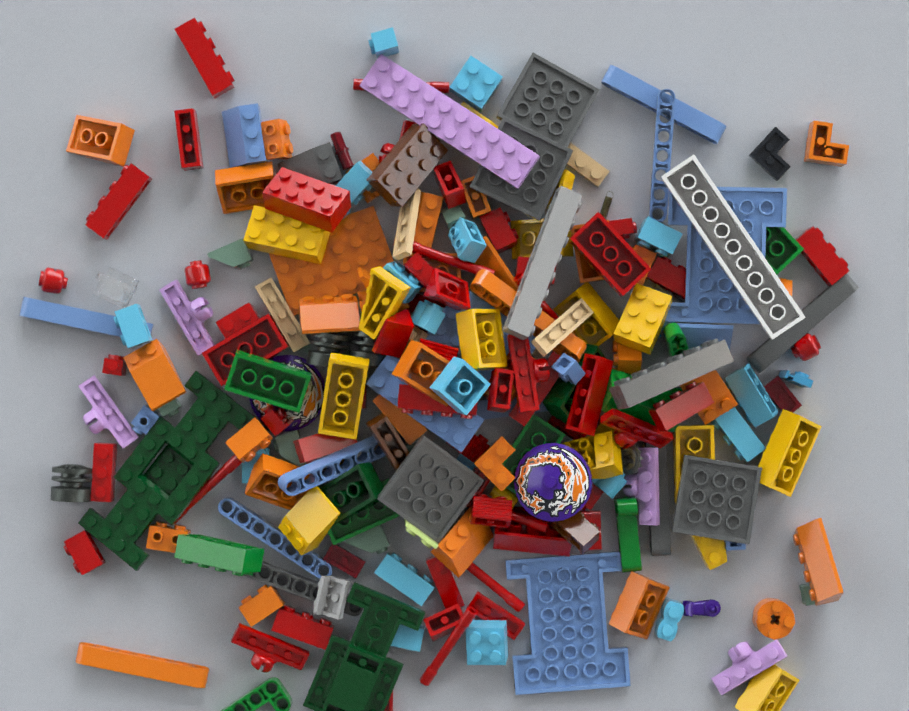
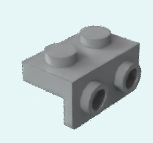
M321 576L318 582L317 597L313 604V614L342 619L351 581L334 576Z

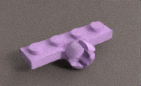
M174 280L159 289L197 356L214 346L215 344L204 326V321L212 317L213 310L211 307L201 310L209 302L204 297H198L194 301H190L178 280Z
M95 375L78 386L92 405L91 411L83 416L85 424L89 425L97 419V422L89 426L93 434H98L102 430L108 429L122 449L139 439Z
M639 447L638 449L642 451L640 455L644 458L640 462L642 467L638 468L637 474L625 476L624 479L627 481L625 485H631V487L623 488V492L627 497H636L639 501V525L657 526L660 525L658 448Z
M778 639L756 652L752 650L748 642H741L728 651V655L732 660V666L711 679L720 694L724 695L788 656Z

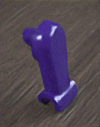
M713 599L696 602L683 601L682 603L684 606V616L715 617L721 610L719 602Z

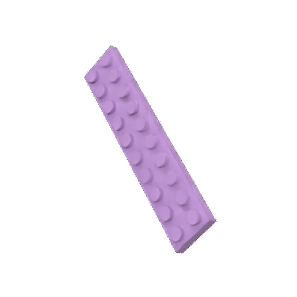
M382 54L359 85L416 124L424 123L428 127L427 130L517 189H519L540 158L532 150Z

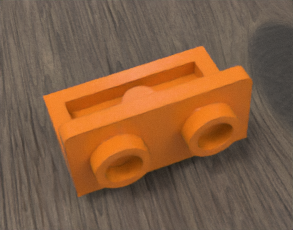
M274 119L261 122L266 159L279 158L287 160L291 158L293 145L290 142L289 134L291 130L287 121Z

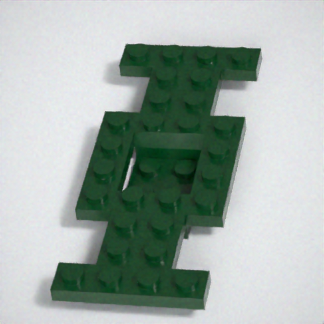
M195 371L184 385L198 396V399L175 427L160 416L115 474L114 478L125 486L127 491L107 517L104 518L93 508H89L78 522V524L135 571H138L150 556L135 543L159 514L171 525H174L221 464L208 454L207 450L230 422L240 430L255 418L254 415L198 371ZM166 444L167 446L163 449V451L160 453V455L156 458V460L153 462V464L150 466V468L146 471L145 474H142V473L145 471V469L148 467V465L152 462V460L155 458V456H156V455L159 453V451L162 449V447Z
M354 582L346 601L364 608L351 641L333 634L303 703L304 707L314 711H384L404 665L386 657L400 624L418 631L426 613L421 609Z

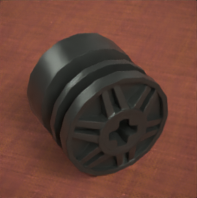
M361 330L352 331V336L360 337V341L351 340L352 344L359 346V350H350L349 356L370 359L369 366L378 367L386 355L372 351L377 339L374 340Z
M341 332L312 333L311 336L319 337V341L310 340L309 343L318 347L317 350H308L306 363L328 367L331 353L340 354V350L350 349L349 346L341 344L342 341L351 342V337Z
M63 464L52 467V472L61 473V476H52L51 480L60 482V486L51 487L50 500L59 502H91V488L84 487L83 483L92 482V478L84 477V474H92V468L77 464Z

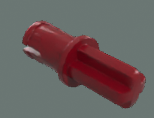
M341 132L331 134L330 137L336 150L335 155H338L342 169H350L354 164L348 152L349 147H346Z

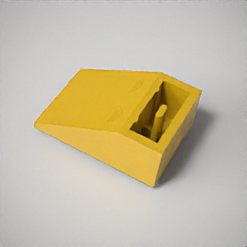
M612 430L561 443L575 449L584 457L590 468L592 479H606L623 475L621 447L615 442V434Z

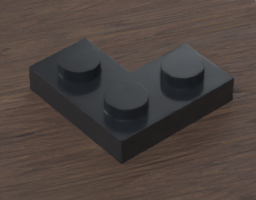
M774 127L749 156L774 180L778 181L791 167L777 154L790 139L777 127Z

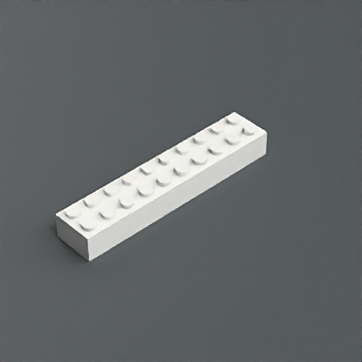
M692 155L661 176L670 193L771 340L806 318L695 155Z

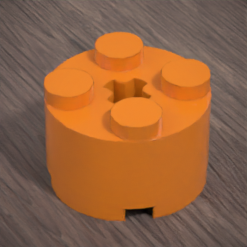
M765 598L758 602L753 610L754 626L760 633L770 639H781L787 636L795 625L792 609L779 599ZM772 615L776 616V617H775L776 620H775L774 622L771 621V620H772V618H771Z

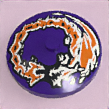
M280 355L269 359L311 373V379L300 413L282 408L286 412L287 418L290 419L292 417L294 420L283 431H295L308 426L319 416L322 409L325 382L321 373L315 365L306 363V359L299 356ZM249 398L254 413L261 420V417L265 414L263 410L271 404Z
M546 443L531 449L523 456L515 472L514 487L520 504L532 516L545 521H561L576 515L585 506L592 490V475L586 460L578 451L564 444Z

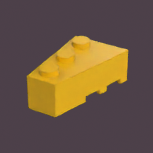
M380 266L372 268L370 271V282L366 290V301L363 305L359 329L374 340L377 339L385 319L397 313L411 289L407 284Z
M690 535L709 570L727 562L724 540Z

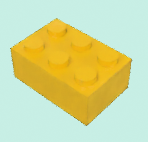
M636 283L615 329L614 341L651 355L665 323L668 311L671 308L672 296Z

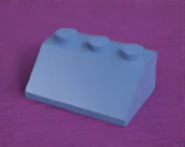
M258 103L237 106L222 111L230 168L268 162L265 155L261 128L262 118Z
M677 323L686 337L688 349L695 348L706 341L717 338L718 341L726 340L730 350L733 325Z

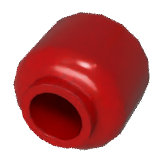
M201 260L190 262V266L184 269L186 284L191 286L192 289L205 288L211 281L209 266L202 264Z
M47 267L40 273L38 286H41L43 292L60 294L62 289H66L68 278L64 277L63 270Z
M807 333L794 344L791 350L795 358L799 357L802 361H807L819 355L821 346L815 335L812 336Z

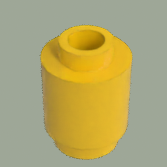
M495 486L489 494L492 498L503 496L507 500H512V509L518 501L516 494L506 488L501 492Z

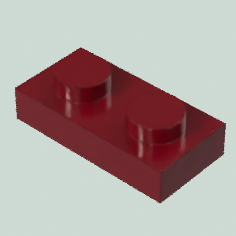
M775 376L763 386L781 412L784 409L793 413L802 406L779 376Z
M333 543L323 558L326 562L355 579L366 562L341 546L333 545Z

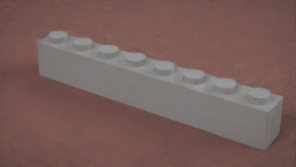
M563 186L555 190L502 329L503 332L522 340L533 335L536 327L534 322L542 312L540 306L542 301L546 300L549 290H547L548 285L552 283L556 275L554 269L562 259V254L560 253L562 248H565L568 243L569 237L567 235L569 230H572L576 221L574 219L575 213H578L582 206V202H580L581 194Z

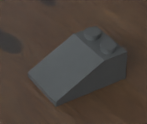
M330 142L277 163L279 170L283 167L331 185L339 183L343 178Z

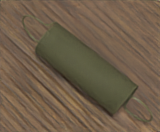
M607 194L600 212L605 219L612 202V198L608 197Z

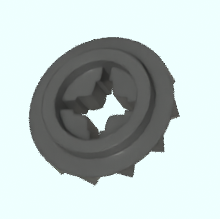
M633 445L630 448H621L624 474L633 475V473L638 472V468L642 467L640 462L644 458L640 455L642 451L638 449V445ZM628 456H632L631 458L633 459V463H631V460Z

